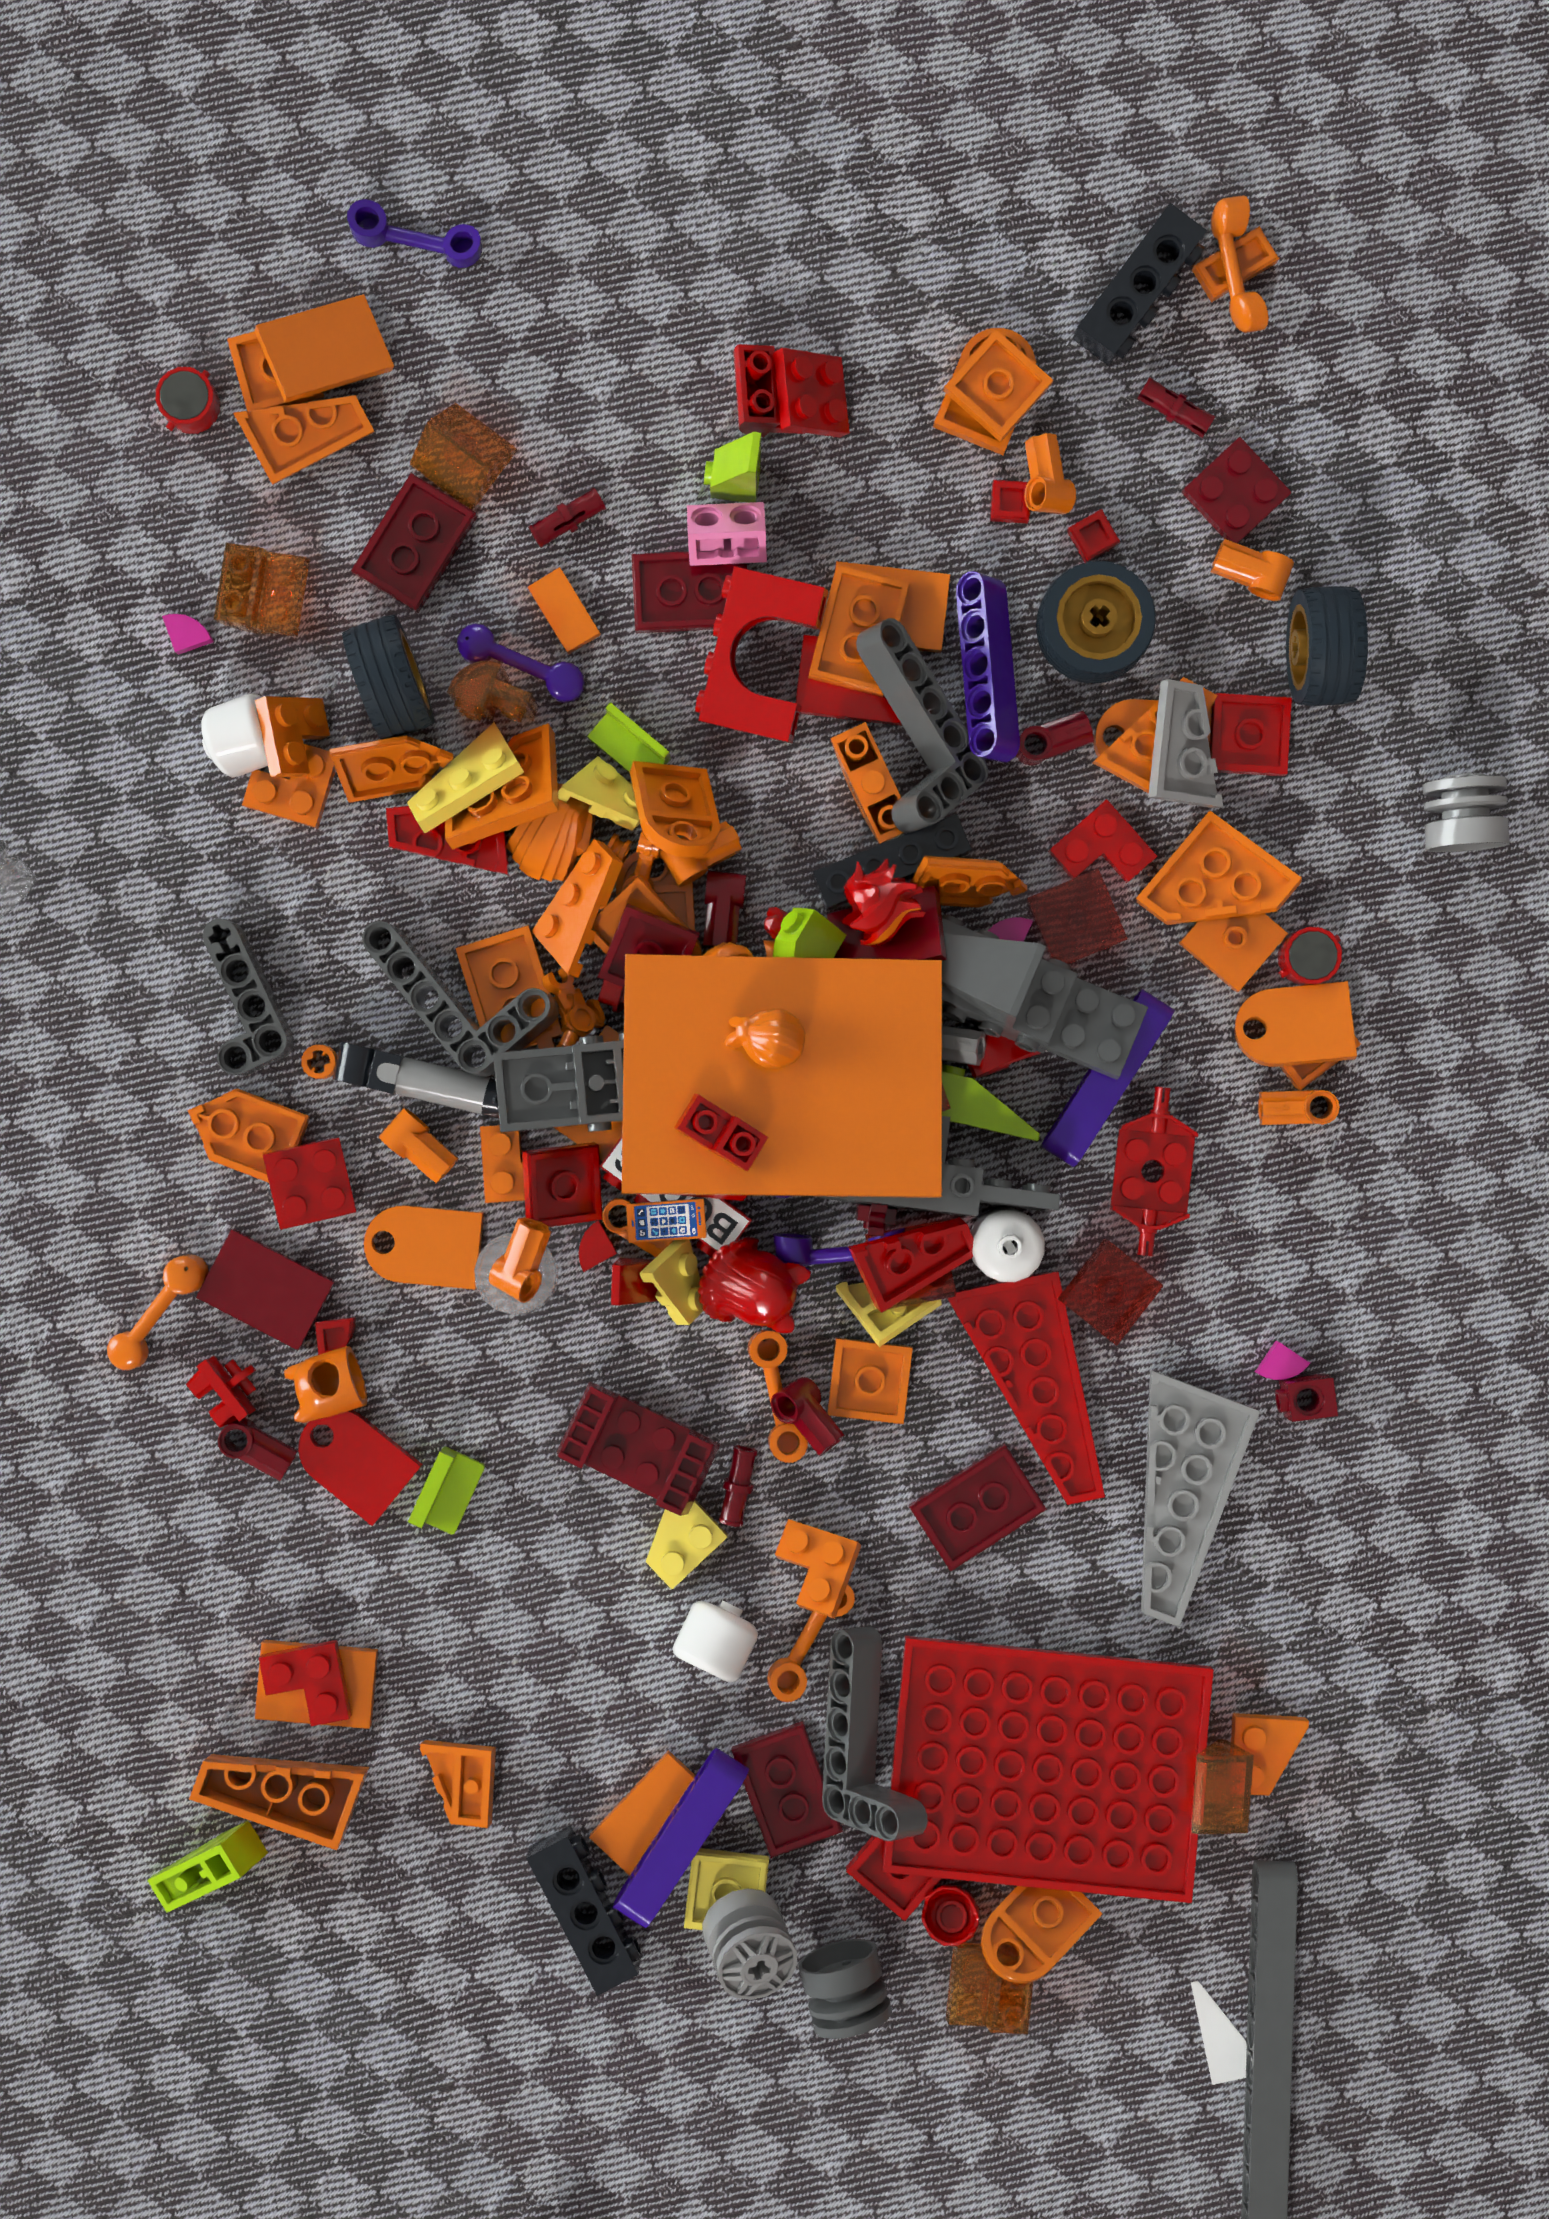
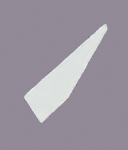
M1199 1981L1191 1982L1212 2085L1246 2078V2040Z

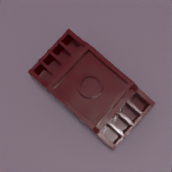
M589 1381L557 1449V1456L581 1469L587 1465L657 1499L655 1505L682 1516L689 1513L721 1444L632 1399Z

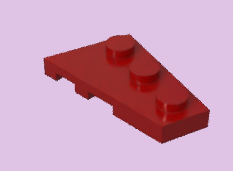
M409 806L386 808L390 848L509 876L505 831L452 850L445 840V822L424 833Z
M959 1217L849 1246L848 1248L874 1306L882 1313L973 1258L972 1248L974 1239L968 1224Z

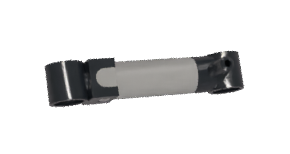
M341 1041L332 1078L334 1080L499 1119L495 1078L480 1077L462 1070Z

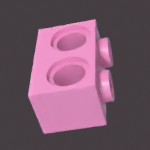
M764 502L687 505L690 566L767 562Z

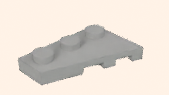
M1170 679L1163 680L1160 683L1148 798L1215 809L1224 807L1222 794H1217L1214 773H1218L1216 759H1211L1207 738L1211 731L1203 685Z

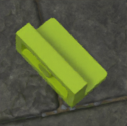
M611 702L605 708L607 712L587 736L591 742L629 774L633 761L667 764L671 759L667 749Z
M444 1446L435 1460L408 1523L421 1529L427 1523L444 1532L454 1534L483 1474L485 1465Z

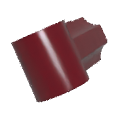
M1084 710L1040 726H1030L1025 729L1020 735V748L1016 755L1018 760L1025 765L1034 766L1046 759L1094 743L1093 730ZM1028 737L1038 738L1043 744V753L1038 755L1030 754L1025 748V739Z
M708 870L704 905H707L703 939L704 946L715 947L723 942L736 944L739 930L740 909H743L746 874Z
M801 1377L773 1394L771 1408L774 1415L785 1424L793 1423L816 1453L822 1456L839 1443L845 1435L820 1405L821 1393L816 1383L807 1377Z
M247 1418L241 1421L235 1420L228 1424L218 1436V1447L226 1457L239 1458L279 1481L283 1479L298 1452L295 1448L258 1429L256 1424ZM238 1429L243 1431L247 1436V1445L240 1447L232 1443L230 1439L231 1430Z

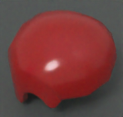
M945 1884L933 1889L925 1897L921 1919L927 1933L933 1940L943 1946H960L974 1936L980 1921V1910L972 1893L959 1885Z

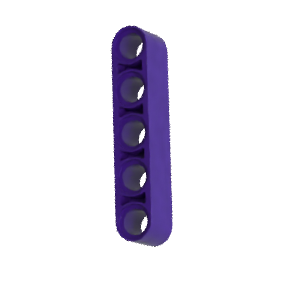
M969 571L962 575L956 586L969 746L973 754L978 757L1008 762L1018 753L1020 735L1007 590L1001 580L975 571Z
M1143 989L1137 993L1133 1001L1147 1006L1148 1009L1119 1079L1116 1080L1088 1069L1041 1144L1043 1149L1071 1167H1075L1084 1156L1174 1014L1175 1010Z
M717 1747L712 1750L622 1886L613 1903V1908L644 1928L650 1925L738 1792L748 1774L749 1768Z

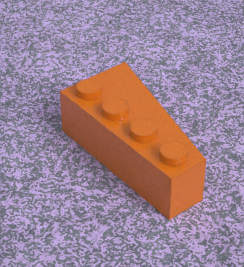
M211 1754L202 1762L189 1800L338 1850L345 1837L369 1767Z

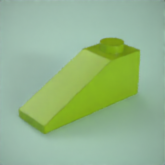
M749 433L715 449L714 461H706L704 485H710L711 498L746 503L757 501L761 471V433Z
M794 907L781 923V930L774 942L773 957L834 958L846 934L815 909Z
M943 1064L942 1116L950 1117V1122L1028 1140H1039L1040 1133L976 1080L964 1077L966 1069Z
M248 1820L208 1841L154 1874L147 1881L168 1913L241 1878L265 1857L268 1851Z

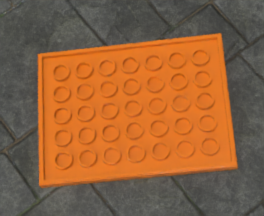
M625 954L621 1194L941 1198L942 960ZM770 1008L783 1009L790 1012L799 1019L805 1031L803 1053L794 1063L778 1069L765 1068L755 1063L746 1053L743 1046L734 1049L725 1045L726 1037L736 1031L735 1027L729 1025V1020L732 1017H750L757 1012ZM694 1094L701 1095L731 1116L740 1118L769 1137L748 1172L718 1156L674 1128Z

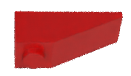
M619 1258L612 1265L611 1305L620 1306L658 1301L655 1297L658 1289L652 1282H643L640 1277V1272L654 1259Z

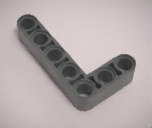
M888 618L862 631L857 636L856 647L864 664L931 771L927 777L896 801L892 808V820L895 826L903 833H912L939 822L984 784L988 777V766L984 758L974 755L970 750L968 731L904 626L896 619Z
M384 921L370 923L363 932L362 941L365 949L459 1067L465 1072L480 1077L492 1075L495 1073L493 1053L521 1051L551 1026L558 1017L559 1005L556 999L540 989L531 988L523 991L482 1027H479L404 932ZM390 932V944L387 948L380 950L378 943L382 934ZM413 961L415 966L414 973L409 978L403 979V966L405 963ZM436 990L438 1001L433 1007L427 1008L425 997L430 991ZM543 998L545 1010L540 1016L533 1018L530 1013L531 1004L535 1000ZM460 1019L462 1023L461 1032L458 1036L450 1038L448 1034L450 1023ZM513 1023L516 1031L515 1036L511 1041L504 1043L501 1039V1031L504 1026ZM479 1048H483L486 1054L485 1062L475 1068L472 1064V1055Z
M872 1626L838 1630L834 1632L830 1643L822 1791L824 1810L831 1819L885 1841H894L920 1835L925 1831L928 1822L923 1804L915 1798L875 1784L882 1658L880 1634Z

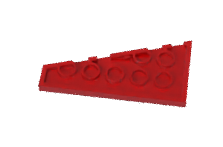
M1055 1270L1031 1275L1017 1282H998L945 1293L953 1310L1066 1504L1070 1505L1104 1498L1105 1494L1059 1272Z

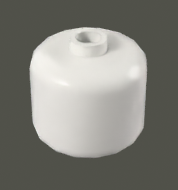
M255 693L246 694L209 708L205 711L201 720L202 743L207 756L212 759L222 773L232 778L268 766L255 700L262 697Z
M998 1207L985 1212L974 1222L970 1231L974 1239L972 1248L974 1264L986 1276L999 1282H1017L1029 1277L1039 1267L1044 1256L1045 1239L1040 1226L1029 1215L1014 1208Z
M723 1600L719 1607L709 1602L698 1601L693 1604L674 1643L673 1653L679 1659L731 1683L739 1679L757 1641L758 1632L753 1624L740 1618L743 1610Z

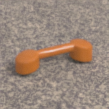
M1242 195L1223 198L1217 202L1212 213L1211 230L1219 244L1231 299L1229 302L1231 319L1236 328L1248 333L1264 330L1268 325L1269 318L1263 298L1257 292H1245L1233 239L1245 233L1249 222V200L1247 196Z
M187 1254L173 1258L167 1263L163 1270L165 1285L131 1331L119 1333L110 1339L107 1345V1355L115 1367L121 1370H131L140 1367L146 1362L148 1345L144 1338L177 1294L184 1295L198 1291L204 1283L209 1270L206 1262L201 1257Z
M763 1329L756 1332L750 1338L748 1354L756 1365L763 1368L771 1403L773 1394L783 1389L778 1366L786 1358L787 1343L778 1332L771 1329ZM773 1413L775 1426L768 1436L769 1449L778 1460L785 1463H794L805 1455L808 1442L793 1423L785 1424Z
M847 1584L836 1617L848 1613L854 1605L855 1594L849 1584ZM812 1611L789 1656L778 1659L769 1668L767 1675L768 1685L773 1695L780 1701L793 1702L805 1692L807 1677L801 1664L827 1616Z

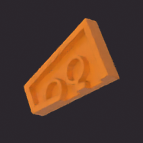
M356 395L233 413L272 485L375 432Z
M1185 677L1180 680L1181 682L1196 684ZM1203 688L1208 713L1217 695ZM1158 701L1092 762L1149 793Z
M597 839L592 840L531 931L568 975L579 978L583 965L578 962L585 944L592 945L596 931L592 930V926L599 909L607 906L623 862L604 842Z

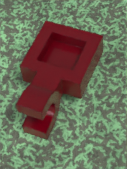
M857 1203L855 1219L863 1221V1228L868 1229V1235L884 1237L886 1224L895 1225L897 1209L882 1204L871 1203V1205Z

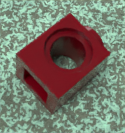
M1323 1373L1279 1380L1280 1389L1275 1391V1401L1278 1412H1283V1416L1286 1419L1296 1422L1338 1416L1333 1377ZM1310 1388L1312 1392L1310 1404L1306 1407H1299L1297 1404L1298 1393L1303 1389Z

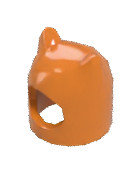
M350 1346L310 1357L303 1362L288 1367L284 1371L285 1378L294 1381L295 1393L300 1404L299 1409L294 1414L295 1422L305 1423L320 1418H327L367 1405V1391L363 1374Z

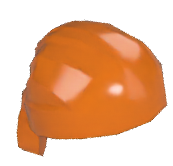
M770 1008L757 1012L750 1017L734 1016L729 1020V1025L735 1027L736 1031L726 1037L725 1045L734 1049L743 1046L751 1059L765 1068L778 1069L794 1063L803 1053L805 1031L799 1019L788 1011Z

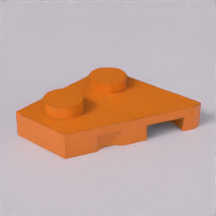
M1233 1713L1228 1790L1231 1794L1270 1796L1309 1728V1720L1306 1717Z
M424 1740L420 1744V1751L422 1756H427L435 1775L432 1780L437 1793L444 1800L443 1807L450 1824L488 1828L492 1824L496 1747Z

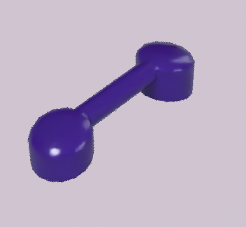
M358 200L350 206L347 212V221L353 238L365 247L375 248L389 241L445 254L447 261L452 266L458 268H467L474 265L482 254V242L479 232L473 226L467 224L452 227L445 237L389 225L384 209L372 200Z
M482 624L468 625L458 635V651L463 659L470 664H485L492 658L544 680L550 695L557 701L564 703L575 701L584 691L585 682L583 674L573 663L564 661L548 666L497 644L490 629Z
M905 1227L886 1232L884 1237L905 1232ZM797 1233L773 1234L775 1255L784 1263L809 1266L854 1261L848 1248L849 1246L813 1249L812 1237L809 1235ZM874 1236L868 1238V1241L883 1238V1236Z

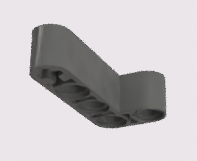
M218 918L210 921L203 930V941L246 1033L227 1041L220 1047L217 1061L224 1072L244 1076L288 1056L294 1048L295 1041L242 927L227 919ZM222 929L231 932V935L226 938L229 947L218 942V939L222 937ZM230 949L238 951L240 953L232 954ZM244 961L248 966L249 973L244 981L237 982L233 977V969L236 964ZM260 996L265 1002V1010L259 1017H254L250 1013L249 1004L252 999ZM272 1031L278 1032L282 1039L280 1048L275 1052L269 1051L265 1044L266 1037ZM241 1047L246 1052L247 1059L244 1066L237 1069L231 1062V1054L236 1048Z

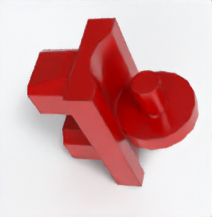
M214 1355L197 1365L196 1367L199 1371L186 1383V1386L198 1399L203 1398L213 1389L219 1395L222 1402L212 1408L209 1414L220 1428L235 1420L241 1421L256 1410L246 1397V1395L249 1396L256 1390L255 1386L248 1379L256 1371L252 1364L241 1370L234 1359H232L223 1367Z

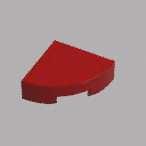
M600 1220L593 1223L586 1230L580 1242L579 1261L583 1272L618 1253Z
M355 1317L315 1322L318 1355L348 1345L355 1330Z

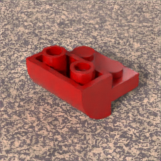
M738 344L734 348L733 354L739 430L744 434L759 432L761 437H765L768 433L805 434L781 430L773 358L775 346Z

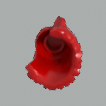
M746 1237L737 1242H730L714 1252L708 1264L704 1266L702 1270L703 1276L700 1277L699 1300L705 1314L709 1315L711 1319H718L722 1322L730 1323L737 1317L750 1325L767 1326L778 1333L793 1332L795 1321L790 1311L796 1302L797 1287L810 1278L811 1271L803 1265L784 1263L780 1258L769 1252L757 1250L759 1240L754 1237Z

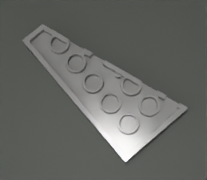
M1151 1369L1149 1381L1141 1611L1145 1615L1180 1627L1260 1411Z

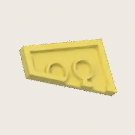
M493 722L418 791L407 804L423 832L427 833L524 773V770L497 725Z

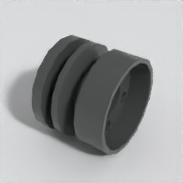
M848 1939L830 1943L811 1951L798 1963L804 1992L811 1997L808 2007L810 2015L813 2016L814 2032L821 2038L840 2039L864 2034L882 2025L892 2015L890 1999L887 1997L886 1983L879 1979L882 1975V1967L874 1942L866 1939Z

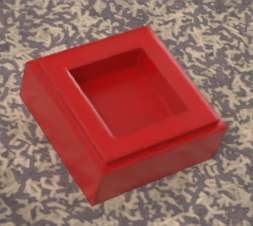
M993 480L990 509L991 522L1028 524L1030 510L1026 506L1024 496L1028 482Z
M1102 509L1067 529V533L1085 563L1092 561L1120 544L1119 538Z

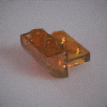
M226 543L214 620L223 625L263 635H266L268 632L298 637L310 560L303 556L268 552L261 547Z
M479 661L464 667L455 675L447 690L448 695L454 701V707L459 709V714L477 722H480L482 717L493 720L497 708L501 710V715L521 723L523 718L534 721L539 709L532 693L508 684L510 678L502 664L493 661Z
M963 1943L960 1946H953L945 2019L949 2025L986 2026L990 2033L1028 2034L1033 1982L1014 1983L997 1975L988 1965L981 1943ZM1008 1944L998 1947V1960L1005 1966H1014L1018 1961L1016 1949Z

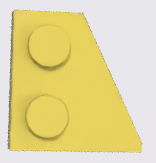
M599 756L563 784L558 791L559 800L567 803L571 796L590 805L588 808L589 813L600 818L610 819L615 824L633 831L640 824L632 784L620 775L612 765L606 763Z
M690 1239L674 1240L640 1272V1277L643 1282H652L658 1289L655 1295L656 1299L667 1308L669 1316L676 1325H690L703 1312L702 1304L699 1300L700 1294L698 1293L700 1276L697 1268V1258L693 1254Z
M842 1282L836 1285V1292L879 1347L942 1305L941 1298L931 1285L928 1284L881 1313L874 1306L865 1283L848 1285V1282Z
M696 1500L687 1515L680 1516L665 1509L646 1558V1563L673 1589L728 1537V1534Z

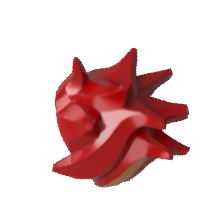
M888 858L884 860L879 868L867 875H864L860 863L857 862L854 874L844 886L846 898L853 911L842 919V924L864 932L860 945L869 947L881 946L891 941L907 920L915 917H924L926 913L921 911V904L916 899L911 898L923 892L922 886L905 882L903 877L893 878L897 865L893 864L889 868Z

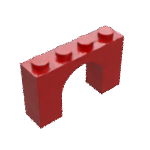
M734 566L732 575H726L722 588V598H726L723 614H717L713 627V636L718 637L715 651H709L705 661L704 674L709 676L706 689L699 691L696 700L695 712L700 713L698 721L793 744L802 706L797 703L759 695L748 689L737 671L736 652L743 636L752 627L765 621L777 620L820 630L829 594L825 587Z

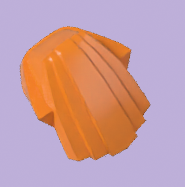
M558 783V791L564 783ZM571 796L567 803L558 799V812L516 826L508 839L506 848L512 853L511 858L520 865L519 869L527 876L537 880L542 878L550 882L554 879L565 881L574 868L577 856L582 855L590 844L595 826V815L588 812L589 804Z

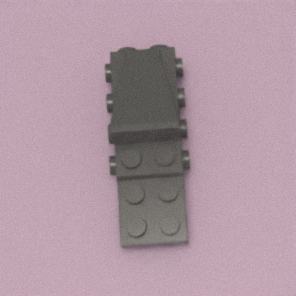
M942 915L947 960L942 961V1012L944 1016L956 1022L964 1023L966 1021L978 1026L979 1030L987 1035L997 1038L1000 1036L1015 1041V1045L1026 1051H1038L1044 1054L1046 1050L1116 1080L1119 1079L1147 1012V1006L1077 978L1078 973L1071 971V966L1057 959L1046 961L1042 959L1046 949L1045 945L999 939L997 935L990 931L979 929L976 932L963 927L964 923L961 920L950 915Z
M624 1033L619 1034V1041L603 1042L602 1035L580 1037V1044L493 1053L500 1131L510 1132L588 1124V1132L612 1130L611 1122H623Z
M942 1116L941 1198L819 1196L821 1199L871 1205V1203L882 1204L891 1208L970 1218L978 1216L980 1203L1051 1212L1059 1210L1060 1194L1050 1193L1051 1186L1027 1183L1020 1190L1011 1188L1012 1181L991 1178L984 1180V1185H982L984 1169L974 1168V1160L952 1158V1160H948V1164H945L950 1117Z

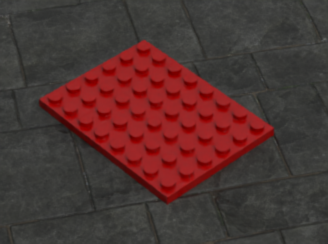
M905 1636L890 1789L920 1801L925 1807L928 1822L925 1831L920 1835L894 1841H885L883 1872L1192 1903L1214 1669L1211 1666Z

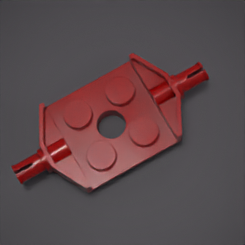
M1155 1087L1153 1109H1149L1148 1114L1119 1125L1110 1209L1137 1227V1231L1140 1232L1137 1255L1154 1256L1155 1234H1157L1158 1230L1190 1218L1187 1210L1194 1144L1198 1133L1170 1115L1168 1110L1171 1088ZM1149 1160L1157 1161L1162 1168L1160 1178L1154 1182H1148L1142 1176V1167Z

